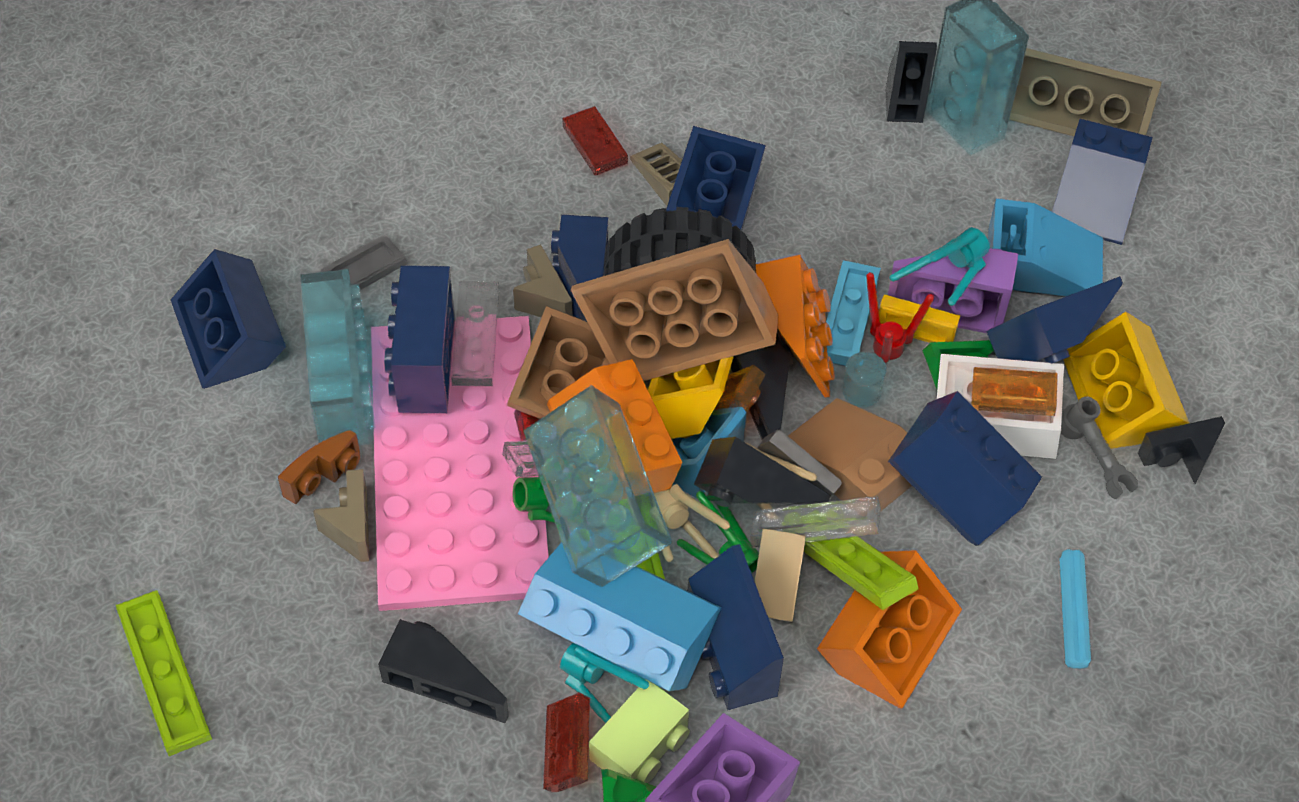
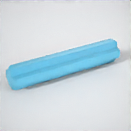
M1067 549L1062 552L1060 557L1065 663L1070 668L1084 669L1089 666L1091 661L1085 556L1080 550Z

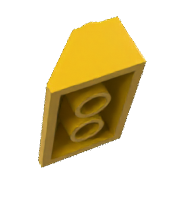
M1125 311L1087 335L1082 343L1067 349L1070 357L1063 360L1077 398L1080 400L1082 397H1091L1098 402L1100 414L1095 419V422L1110 449L1142 444L1145 434L1148 432L1190 423L1151 327Z
M733 356L651 379L648 392L671 439L679 437L688 438L701 433L723 394Z

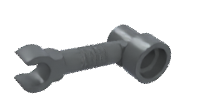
M1082 397L1076 404H1071L1062 411L1061 434L1068 439H1079L1085 436L1105 472L1104 478L1108 494L1112 498L1117 499L1123 493L1118 482L1123 483L1130 492H1133L1138 488V481L1131 472L1126 470L1125 466L1119 464L1112 450L1108 447L1107 441L1104 440L1105 438L1095 422V419L1100 414L1098 402L1091 397Z

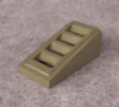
M661 142L630 156V160L667 206L675 182L671 183V181L676 179L682 159ZM657 154L662 156L650 162L646 161V159ZM663 163H667V165L662 166V167H660V168H658V169H655V167H657V166H659V165H661V164H663ZM672 170L674 171L666 176H663V174L668 173Z

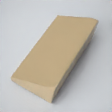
M763 529L755 584L768 618L793 622L806 535Z

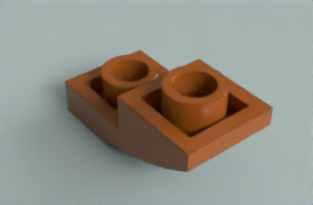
M351 430L339 433L320 442L294 460L278 476L282 496L297 504L304 495L310 496L316 491L321 482V476L335 483L343 473L346 474L347 470H354L360 460L357 434Z

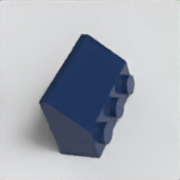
M693 126L666 211H674L677 207H688V211L694 212L702 209L710 211L713 217L717 218L720 215L728 219L732 223V227L737 225L743 230L766 145Z
M214 249L170 299L203 389L267 369L286 348L251 259Z
M958 391L927 403L888 461L968 542L976 546L980 545L1025 506L1042 478Z
M734 545L688 579L687 591L722 607L700 658L702 660L709 658L713 672H709L712 692L715 698L723 697L727 711L778 697L784 660L741 545Z

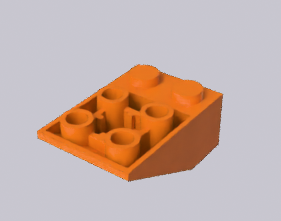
M801 255L756 264V274L764 283L778 313V334L785 344L788 345L790 351L825 398L830 397V381L835 379L833 362L827 353V346H832L833 338L830 326L826 322V313L831 310L830 299L826 289H820L815 270L813 268L808 269Z

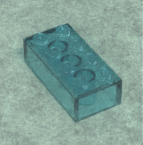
M960 0L945 7L926 111L970 156L1005 138L1029 40V35L1026 34L1024 29L1017 25L992 0Z
M349 269L301 274L310 405L318 441L320 443L339 433L351 430L357 434L359 446L370 444L368 430L376 429L374 407L371 400L373 391L371 376L368 370L370 362L367 340H365L366 322L364 309L362 308L359 284H351Z
M590 385L524 430L572 573L600 587H604L673 543L618 402Z

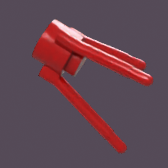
M869 272L866 275L871 317L870 334L874 336L873 350L880 357L881 362L887 363L889 360L899 358L903 354L905 344L912 343L914 333L930 308L934 295L928 294L907 329H903L900 324L893 321L881 324L874 274Z

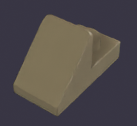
M541 244L527 249V266L523 267L527 283L514 287V309L542 318L547 306L573 316L572 299Z
M363 469L347 470V487L339 488L340 507L315 509L313 513L318 531L360 562L369 561L367 486Z

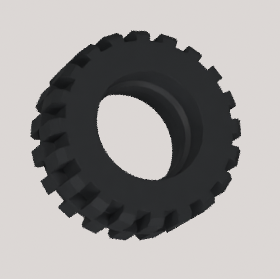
M677 207L674 211H666V208L654 210L651 215L642 213L635 216L631 220V224L628 222L623 224L609 239L606 245V252L604 253L603 276L727 239L730 240L756 273L755 250L746 234L737 225L732 227V223L720 215L716 218L712 216L710 211L699 209L698 212L688 211V207Z

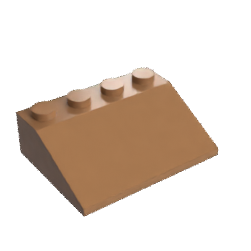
M729 239L576 284L571 288L574 298L609 363L613 364L633 359L643 381L775 345L778 313L762 280Z

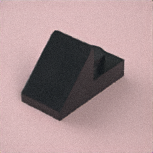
M1220 416L1148 432L1145 434L1138 455L1144 466L1158 464L1160 467H1168L1177 463L1182 458L1194 484H1196L1220 436L1225 421Z

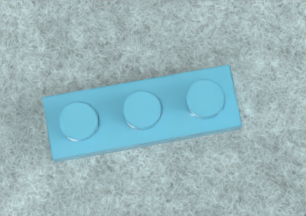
M844 260L842 262L831 302V310L826 320L830 326L833 338L832 346H827V353L835 364L856 368L870 315L866 275L869 272L874 274L877 288L881 268Z

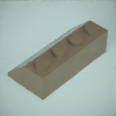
M1018 46L998 117L1070 136H1075L1079 119L1146 135L1162 82Z

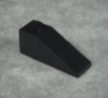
M899 41L889 66L885 89L887 122L923 123L937 51V42Z
M777 333L775 345L735 355L731 363V370L761 440L774 431L781 430L789 368L793 367L790 348L787 344L782 345Z
M737 437L712 439L694 482V485L707 492L706 497L708 500L724 507H730L731 504L829 503L831 497L825 491Z
M399 620L378 663L383 683L506 723L509 716L507 698L441 632H438L433 626L425 622L416 621L411 623Z

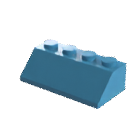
M568 534L534 574L518 614L670 692L688 687L722 607L587 541Z

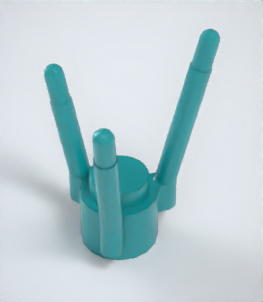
M970 227L939 249L891 274L889 279L895 282L931 262H936L948 256L955 266L969 268L948 300V304L954 306L975 275L986 266L982 257L990 250L989 241L979 229Z
M572 643L567 648L560 662L561 670L569 674L565 684L577 691L605 723L611 716L584 685L586 682L596 683L604 671H607L642 689L649 687V682L646 679L575 643Z

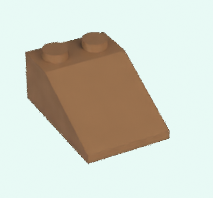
M546 306L506 406L555 424L547 406L548 400L592 369L610 364L588 322Z
M836 398L788 435L789 438L841 480L842 484L834 495L865 523L870 521L912 486L888 462L908 432L893 422Z

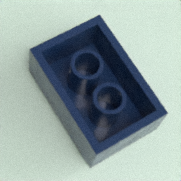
M401 266L399 282H392L391 287L392 306H397L395 315L389 314L388 337L393 339L392 348L385 349L384 357L385 372L389 373V396L396 397L398 413H448L455 324L450 266Z

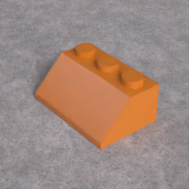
M633 359L596 367L548 400L547 406L594 509L671 489L683 462Z
M916 550L884 551L881 553L913 574L917 580L918 590L884 610L854 590L817 648L838 675L900 709L904 707L962 611L956 600Z

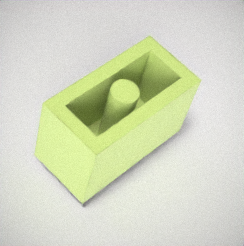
M648 681L649 687L647 689L638 687L589 741V760L601 769H610L645 783H649L661 767L659 759L668 749L673 752L677 751L690 733L688 729L689 709L650 681Z

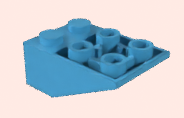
M1005 199L995 200L988 228V241L992 249L1018 253L1012 290L1069 296L1103 283V237L1035 203Z

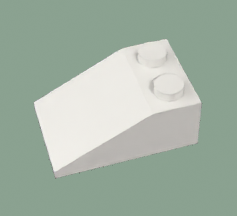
M941 354L937 399L958 391L1021 456L1056 459L1061 433L1064 364Z

